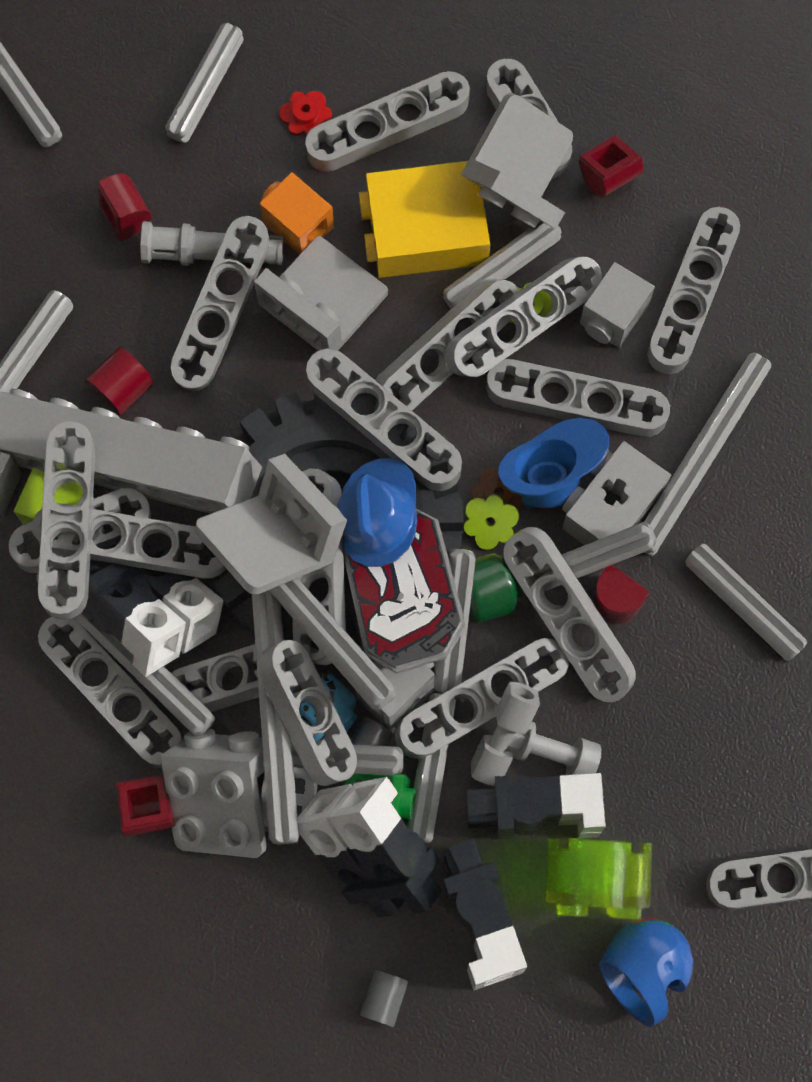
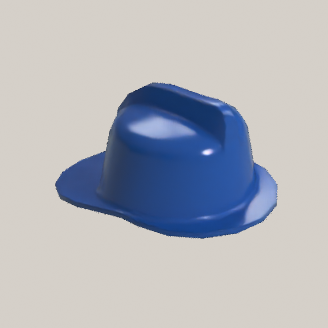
M586 418L564 420L507 453L499 465V478L503 486L511 492L520 495L522 503L527 509L562 506L579 486L580 478L593 470L604 459L609 450V435L604 426L595 420Z
M393 458L373 460L355 471L343 488L337 508L347 519L343 531L344 549L355 562L367 567H383L395 562L409 549L416 535V484L413 472L404 462Z

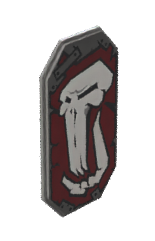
M416 509V535L409 549L397 561L383 567H367L355 562L343 547L344 561L364 652L368 658L395 673L447 659L466 627L439 521Z

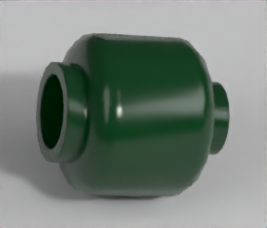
M496 553L478 557L475 560L468 620L473 624L511 614L516 608L517 599L523 596V589L508 568L504 558Z

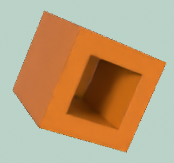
M292 172L281 183L277 181L271 184L264 192L259 203L264 225L275 235H283V242L298 255L317 236L324 238L334 228L332 206Z

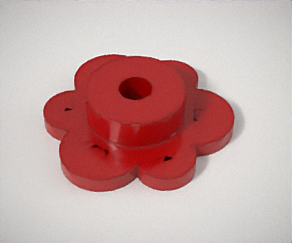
M311 91L306 96L302 92L293 93L290 97L291 103L284 104L279 111L280 119L289 125L290 133L295 136L303 133L308 135L311 129L332 118L331 109L326 107L325 96L318 91Z

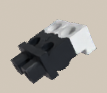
M154 541L143 547L144 553L149 557H163L164 549ZM119 543L114 544L110 549L116 547ZM90 559L88 600L81 614L90 622L95 621L102 631L112 634L134 655L132 665L145 677L178 658L180 651L184 654L216 635L224 600L196 577L106 562L109 566L103 569L97 562ZM79 567L73 569V571L78 573Z
M601 773L529 777L520 779L514 784H511V775L495 776L493 789L467 790L469 830L497 828V840L512 839L514 831L519 834L528 835L536 833L543 826L577 825L578 839L598 838L605 828Z
M387 777L358 782L353 786L348 784L319 790L298 816V832L334 880L340 885L346 886L341 893L349 904L367 902L378 917L391 916L400 909L404 902L408 904L413 913L427 912L442 893L441 888L430 874L439 862V858L432 848L426 849L422 838L416 832L407 828L391 804L398 793Z
M474 839L444 849V861L450 877L444 879L443 891L448 905L456 902V919L460 926L469 932L478 958L477 961L469 963L467 968L473 990L522 974L527 968V964L502 893L497 886L499 874L495 863L492 862L483 866Z

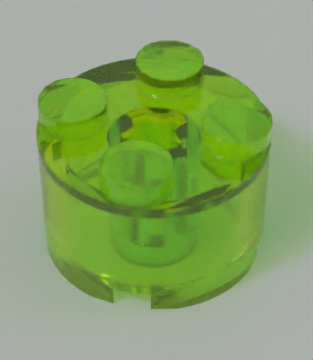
M547 838L545 902L555 904L557 915L588 916V907H606L607 914L611 918L641 919L642 908L651 907L652 843L640 842L639 852H632V843L622 840L569 838V848H558V838Z

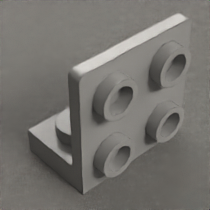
M317 236L280 277L266 268L254 281L259 305L318 351L323 349H335L338 351L388 295V287L321 236Z

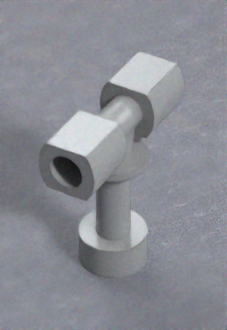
M509 682L496 709L498 725L493 735H483L470 762L471 776L479 782L494 786L495 776H505L513 758L524 761L529 753L566 765L567 775L596 774L601 759V745L583 738H578L573 745H569L536 734V724L532 720L540 706L538 691L522 683Z

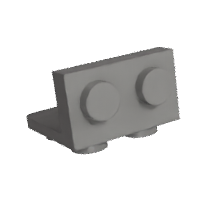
M508 93L503 97L461 175L481 187L478 195L500 208H503L505 203L513 206L514 209L510 215L521 222L535 228L538 221L556 229L565 212L541 197L573 141V133L522 97Z
M282 454L268 460L257 497L199 518L196 523L195 533L247 592L260 594L332 564L347 519L309 480L308 476L286 454Z
M207 729L200 736H195L191 731L184 735L185 739L160 755L166 793L169 794L175 819V827L172 828L175 845L182 851L258 858L267 848L257 777L264 773L262 737H259L258 733L252 731L239 732L233 735L215 734L213 729Z

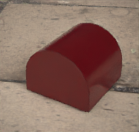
M616 135L578 157L580 170L586 183L601 198L606 197L639 177L644 171L642 157Z
M116 174L98 181L100 208L118 239L123 241L141 232L143 221L151 222L152 214L128 175Z
M118 347L85 379L87 386L120 416L154 384L147 370L122 347Z
M610 565L606 567L597 581L592 595V602L604 621L612 624H622L636 616L643 607L649 593L647 589L617 567Z
M163 774L116 783L121 830L125 837L175 827L169 794L166 793Z

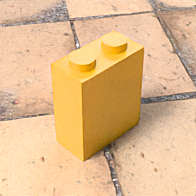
M468 161L366 173L367 191L359 192V203L362 220L371 219L372 233L364 234L368 262H377L379 278L478 266L489 258L490 240L483 198L478 195L481 187L461 175Z

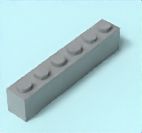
M12 388L9 393L0 391V452L10 455L18 467L31 470L36 468L45 472L48 434L53 427L61 422L74 421L87 427L92 435L95 445L94 485L112 490L133 488L149 499L212 514L251 499L262 466L249 452V446L231 437H221L219 442L206 439L200 432L187 427H178L176 431L163 429L158 423L143 417H135L132 422L120 419L115 413L99 407H93L92 411L88 412L80 410L74 404L60 398H51L49 403L40 401L34 395L16 388ZM71 436L68 437L66 445H59L58 447L64 450L67 458V469L76 471L74 451L76 448H84V446L79 445L77 437Z

